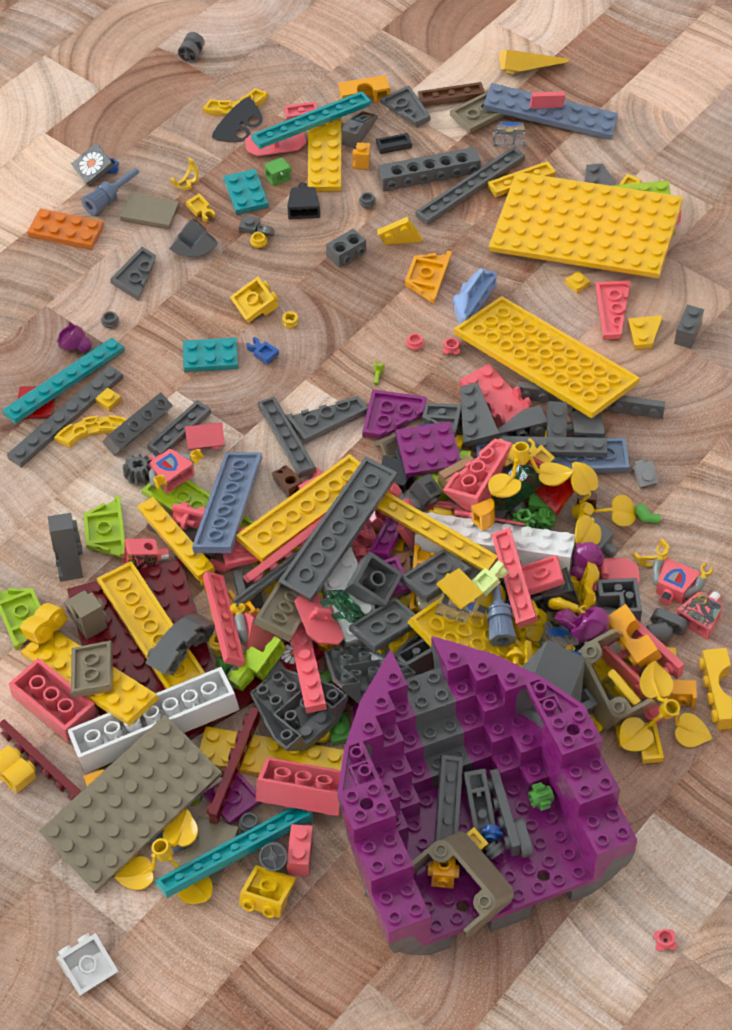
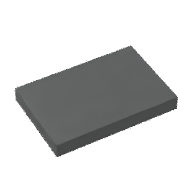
M443 549L402 575L400 582L424 601L428 602L443 592L436 584L445 578L447 573L451 574L458 568L467 576L472 572L471 567L452 553Z
M395 597L386 606H380L349 625V631L375 653L411 631L413 628L407 622L415 613Z

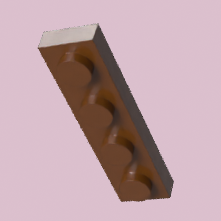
M482 82L418 91V98L423 106L472 100L484 94L485 91Z

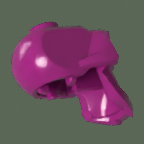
M593 606L590 609H586V612L576 616L571 609H565L557 612L554 618L578 639V644H583L585 641H591L597 636L599 637L608 632L610 616L606 610Z

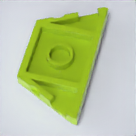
M117 495L112 502L108 504L102 503L97 508L83 514L87 549L123 558L125 535L120 495Z
M8 588V591L0 590V615L15 650L21 648L29 640L25 638L20 626L28 617L33 616L41 606L33 588Z

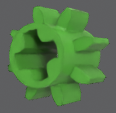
M542 507L538 509V512H533L537 529L543 530L555 527L556 514H552L551 509Z
M519 509L517 514L513 513L512 521L526 524L515 526L534 528L535 514H531L529 509Z
M542 782L532 785L533 789L531 792H528L532 807L540 808L541 811L551 808L550 804L554 801L551 787L549 785L545 786Z

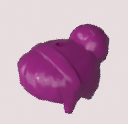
M71 322L58 335V346L65 351L78 349V351L85 353L91 349V340L86 337L83 329Z
M593 542L577 543V547L572 555V575L577 580L581 581L588 562L596 564L597 568L602 564L604 555L597 544Z

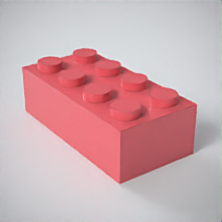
M39 658L8 683L12 697L67 743L71 741L68 729L95 719L98 716L94 702L86 696L72 698L71 684Z
M267 757L257 779L256 801L265 804L281 805L286 808L303 809L308 812L324 813L330 816H339L341 809L337 792L341 770Z

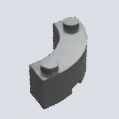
M198 613L188 614L181 618L162 636L156 646L150 649L146 664L165 675L174 676L179 665L187 656V650L192 645L196 647L201 643L209 642L215 630L214 622Z

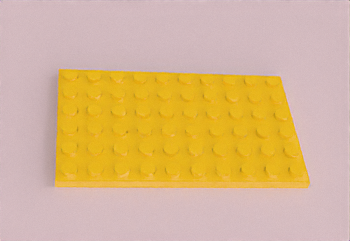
M516 172L488 246L489 251L660 278L683 204V197Z

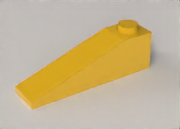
M508 49L499 51L500 70H504L505 74L515 75V72L569 62L568 58Z

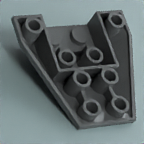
M547 640L522 668L545 678L581 702L585 658ZM534 705L531 709H528L538 714Z
M351 644L349 647L343 648L333 647L331 650L324 651L332 681L359 704L386 656L378 652L374 653L371 649L360 644ZM397 661L405 679L416 676V672L408 665Z
M279 667L253 689L250 695L275 742L286 751L308 750L338 724L348 701V695L335 685L321 681L327 709L306 714L298 673Z

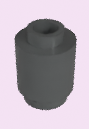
M666 622L650 624L645 627L661 643L669 642L670 637L673 636L671 625H667Z

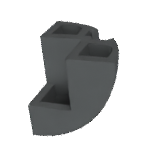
M192 216L176 236L169 249L182 256L195 257L208 253L218 245V242Z

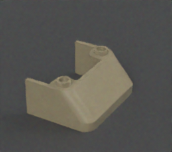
M615 628L587 642L578 651L585 658L582 690L587 689L598 703L597 707L593 710V714L597 722L604 729L608 730L621 725L627 718L636 717L659 705L656 700L650 698L634 707H631L629 701L623 697H615L610 700L593 663L601 659L603 646L624 636L621 631Z
M456 832L434 842L417 856L412 863L415 874L432 859L438 863H445L455 856L482 888L473 900L474 908L480 915L463 929L466 938L469 939L513 901L514 890L472 839L464 832Z

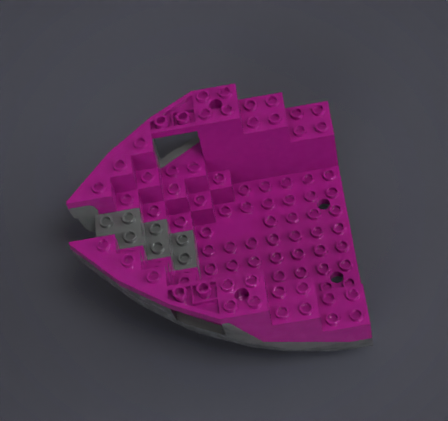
M435 636L431 637L434 670L408 679L404 678L392 651H389L360 700L344 747L337 792L341 813L345 821L347 838L351 845L364 889L387 943L394 953L401 952L410 955H432L450 948L451 936L463 932V929L480 915L474 908L473 900L482 888L457 859L455 865H460L459 878H454L453 888L431 886L432 876H428V863L414 874L412 861L434 843L441 755L463 757L462 772L485 769L487 779H489L490 770L498 769L512 818L523 817L532 844L533 856L521 858L520 855L511 857L510 850L505 849L503 836H501V840L496 842L498 844L501 841L503 843L501 846L504 850L492 861L490 860V862L512 886L514 899L487 923L490 932L530 918L533 905L564 893L567 894L570 902L591 895L630 863L637 845V838L618 804L620 788L601 755L603 739L584 704L545 678L504 658ZM534 705L538 714L528 709H531ZM540 782L545 786L549 785L554 794V801L550 804L551 808L543 811L537 807L533 808L528 797V792H531L533 789L532 785ZM461 783L458 832L467 833L473 827L463 783ZM490 792L491 803L492 798H494L493 792ZM492 804L495 825L499 826L497 817H500L498 810L494 811ZM546 874L549 876V880L540 881L537 876ZM459 904H466L469 909L461 912L457 909V906Z

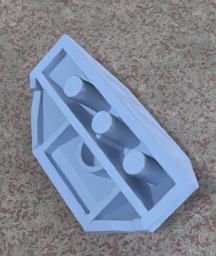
M480 268L466 283H463L460 293L456 294L453 299L454 313L459 324L480 310L497 285V272Z

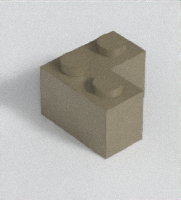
M84 590L64 602L68 615L87 640L108 628L106 624L108 617L103 610L105 606L100 598L96 599L93 593L87 594Z

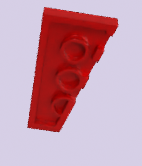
M533 456L538 469H540V465L544 462ZM530 460L525 465H517L516 474L558 515L575 492L572 488L571 478L569 477L562 484L549 486L540 482L539 474L536 473Z

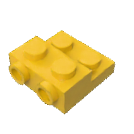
M258 276L230 296L248 323L262 313L265 316L279 307L277 301L280 300L274 291L269 292L271 287L266 280L262 282Z
M255 865L240 892L239 905L248 912L255 910L262 912L267 918H280L287 905L288 897L295 886L296 877L277 871H269L264 867Z

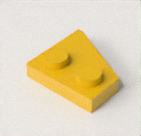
M405 217L377 230L378 236L385 245L423 241L422 235L409 217Z
M662 315L628 318V327L634 350L653 347L655 337L662 322Z

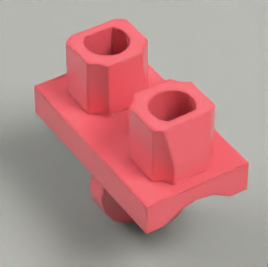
M182 502L180 505L174 503L172 506V519L176 523L181 524L182 530H187L189 526L198 529L206 508L200 506L198 509H194L186 502Z

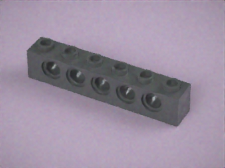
M476 147L378 165V178L383 191L473 174L481 168V159Z

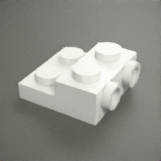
M89 933L83 935L77 940L79 943L72 948L70 945L58 951L59 956L56 958L79 996L118 972L96 933L91 936Z

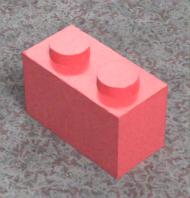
M222 422L185 426L187 447L192 449V452L196 449L203 451V447H210L211 450L222 449L221 445H225Z
M291 824L287 859L288 875L310 876L314 839L313 826Z

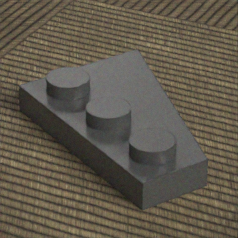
M409 85L380 98L383 105L416 127L431 120L429 113Z
M141 247L110 279V283L139 301L156 260V255Z

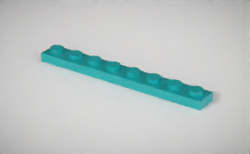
M361 91L251 134V140L259 149H262L371 106V100Z
M110 338L2 409L3 415L14 424L18 423L125 351L124 346L114 338Z
M289 808L156 879V887L166 898H169L260 849L264 845L286 835L291 831V824L304 825L312 821L313 813L303 809Z

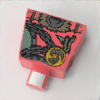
M125 539L123 565L132 561L138 570L157 565L158 560L169 559L168 548L158 549L155 539Z
M698 592L678 608L677 615L688 621V628L708 640L721 616L723 606L719 602L722 597L717 592H712L709 596Z

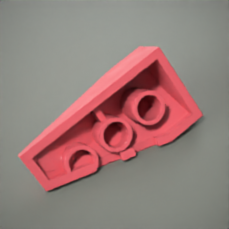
M499 439L491 441L479 452V456L476 459L465 464V468L460 473L456 472L452 475L443 489L444 493L462 508L472 511V505L491 498L492 494H490L488 482L492 476L501 474L512 448V443Z

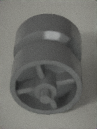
M196 32L187 33L178 49L179 57L185 62H195L205 45L203 37Z
M277 841L270 842L260 850L259 861L265 869L277 871L287 864L288 848L283 843Z

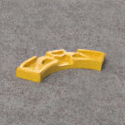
M254 88L250 93L241 97L240 100L233 102L210 98L202 108L203 113L226 116L233 107L247 97H250L258 107L269 98V93Z
M97 415L86 417L80 422L73 425L71 423L63 428L54 439L55 442L71 448L76 442L87 436L101 433L110 434L125 422L127 418L109 415V417H97Z

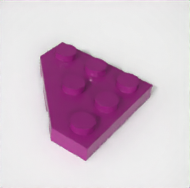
M372 389L362 436L381 439L422 417L427 397Z

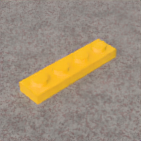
M548 161L518 171L548 177H555L556 171ZM516 172L488 182V188L495 197L509 193Z

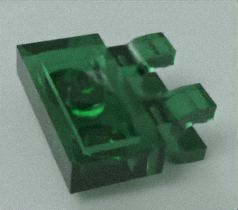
M343 589L327 590L325 592L327 598L321 599L319 602L323 608L330 606L337 608L338 612L331 615L335 621L346 619L349 623H354L366 616L362 612L361 607Z

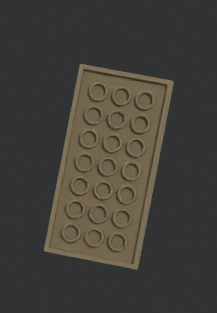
M164 715L41 828L39 832L97 893L223 774Z

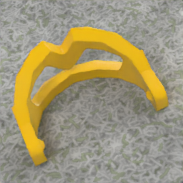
M191 158L188 159L189 167L185 176L178 182L174 178L170 179L173 186L182 190H190L192 188L191 184L197 183L199 171L194 160ZM191 170H194V178L186 180ZM187 182V186H181L182 183Z
M662 538L659 540L660 545L664 548L662 553H665L666 547H668V554L663 558L665 560L669 555V543H666ZM637 552L633 553V558L640 565L648 568H653L654 563H647L646 560H655L658 555L640 557Z

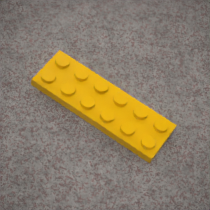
M341 118L308 130V187H315L316 192L341 191Z

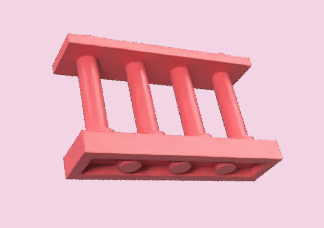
M638 621L641 627L635 630L631 637L633 639H640L647 634L662 655L657 662L663 666V669L669 675L678 679L683 674L684 663ZM619 638L603 646L601 658L634 689L638 696L647 700L648 698L640 690V677L636 674L641 670L637 664L630 668L623 661V659L630 655L629 651L626 649L615 654L609 648Z

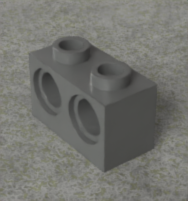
M355 229L349 230L326 244V256L339 268L366 253V239Z

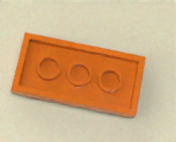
M40 208L27 234L28 237L92 250L104 227V222Z

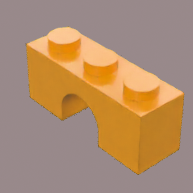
M386 75L339 82V99L362 91L365 95L372 97L374 103L381 102L380 98L390 94Z
M626 604L609 615L610 625L608 630L610 631L615 628L623 633L624 636L620 637L617 643L623 651L626 649L629 651L630 655L627 657L633 666L638 664L641 669L643 666L649 665L651 662L657 661L662 657L647 634L640 639L631 638L633 632L641 626Z

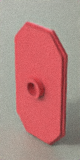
M304 132L259 149L251 140V135L245 139L247 152L256 156L299 151L307 144Z
M604 558L602 564L598 567L600 572L598 580L637 578L638 583H640L638 565L627 558ZM572 563L571 570H570V574H569L570 576H573V575H572L573 563ZM597 582L592 586L594 592H596Z
M299 595L294 602L307 635L319 644L339 645L344 639V634L332 605L319 595L312 602Z

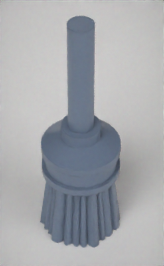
M134 168L115 183L103 182L96 187V190L81 198L83 207L89 214L97 216L106 205L111 204L112 201L117 199L118 189L139 174V170Z
M498 584L492 590L494 601L486 609L489 623V642L492 646L504 647L516 641V634L512 623V607L509 604H505L502 600L500 584Z

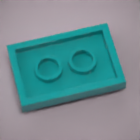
M256 169L223 176V181L236 215L269 208V203Z
M237 337L184 340V372L238 369Z

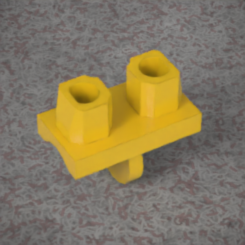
M526 640L522 646L513 647V650L507 653V660L522 667L536 653L532 650V642Z

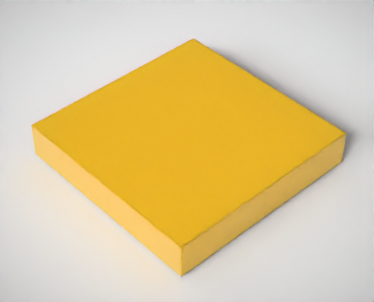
M614 669L603 679L602 684L614 698H626L631 707L638 705L641 701Z

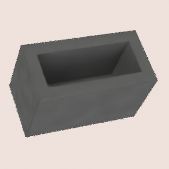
M687 304L676 329L674 344L692 348L702 325L704 309Z

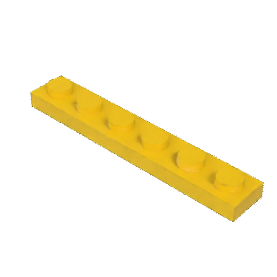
M154 497L137 505L139 513L198 581L203 579L206 571L215 572L214 566L203 553H193V542Z

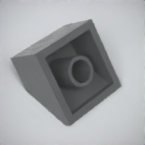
M369 552L360 560L344 590L360 601L386 606L403 573L372 552Z

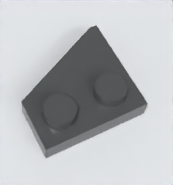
M603 163L586 165L584 182L609 186L616 185Z
M425 403L422 416L423 422L436 424L450 421L454 436L457 437L462 405Z

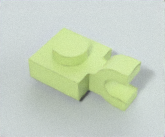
M498 560L491 570L484 568L472 582L487 596L500 584L498 578L505 577L509 572L504 568V564Z

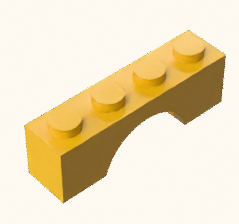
M727 648L702 650L701 658L698 659L699 670H703V687H707V703L712 707L711 720L713 723H716L717 730L732 729V697L728 696L719 685V681L729 675L731 666Z

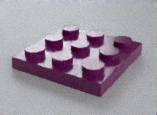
M450 421L395 430L406 478L435 474L461 460Z

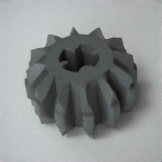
M141 454L138 457L132 455L131 459H126L122 467L125 480H128L130 484L135 482L137 486L139 483L145 485L146 480L150 481L149 471L151 470L150 462L152 460H149L147 455L142 457Z

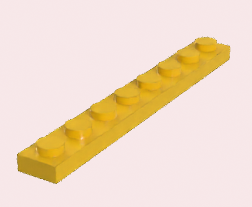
M387 492L376 510L481 571L484 568L490 570L498 560L496 554Z

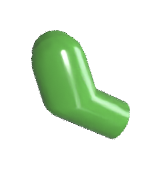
M638 504L635 507V513L642 522L660 524L661 514H651L644 504Z

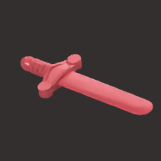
M460 509L454 511L457 517L472 518V511ZM495 518V521L515 525H526L522 522Z

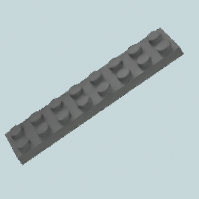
M365 456L278 582L312 602L399 476L398 473Z

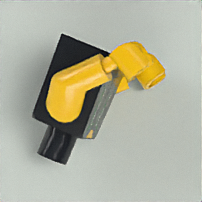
M567 567L561 569L565 581L564 585L530 595L536 605L545 603L549 612L571 609L574 614L578 613L577 616H579L588 609L586 605L578 607L580 604L575 591H578L580 582L577 581L575 576L569 575Z

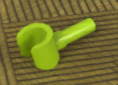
M376 360L374 361L375 385L379 384L380 374L384 372V361H382L381 365H377Z

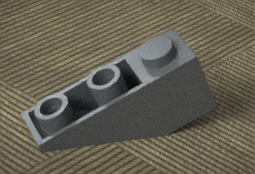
M541 405L526 408L501 426L498 431L500 436H541L547 430V418Z

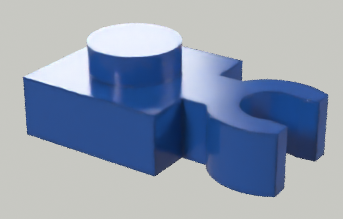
M253 337L254 345L246 343L247 350L253 352L254 357L266 365L279 355L277 348L266 341L261 344L260 340L256 337Z

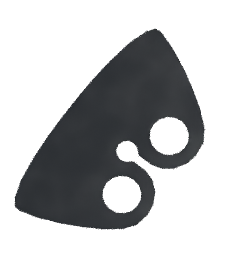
M247 97L233 107L215 128L212 138L230 142L245 141L250 135V131L247 127L240 126L239 123L244 122L249 127H257L263 122L262 114L254 101ZM256 116L259 119L258 123L250 124L248 121L249 117ZM238 130H245L246 136L239 138L236 136V132Z

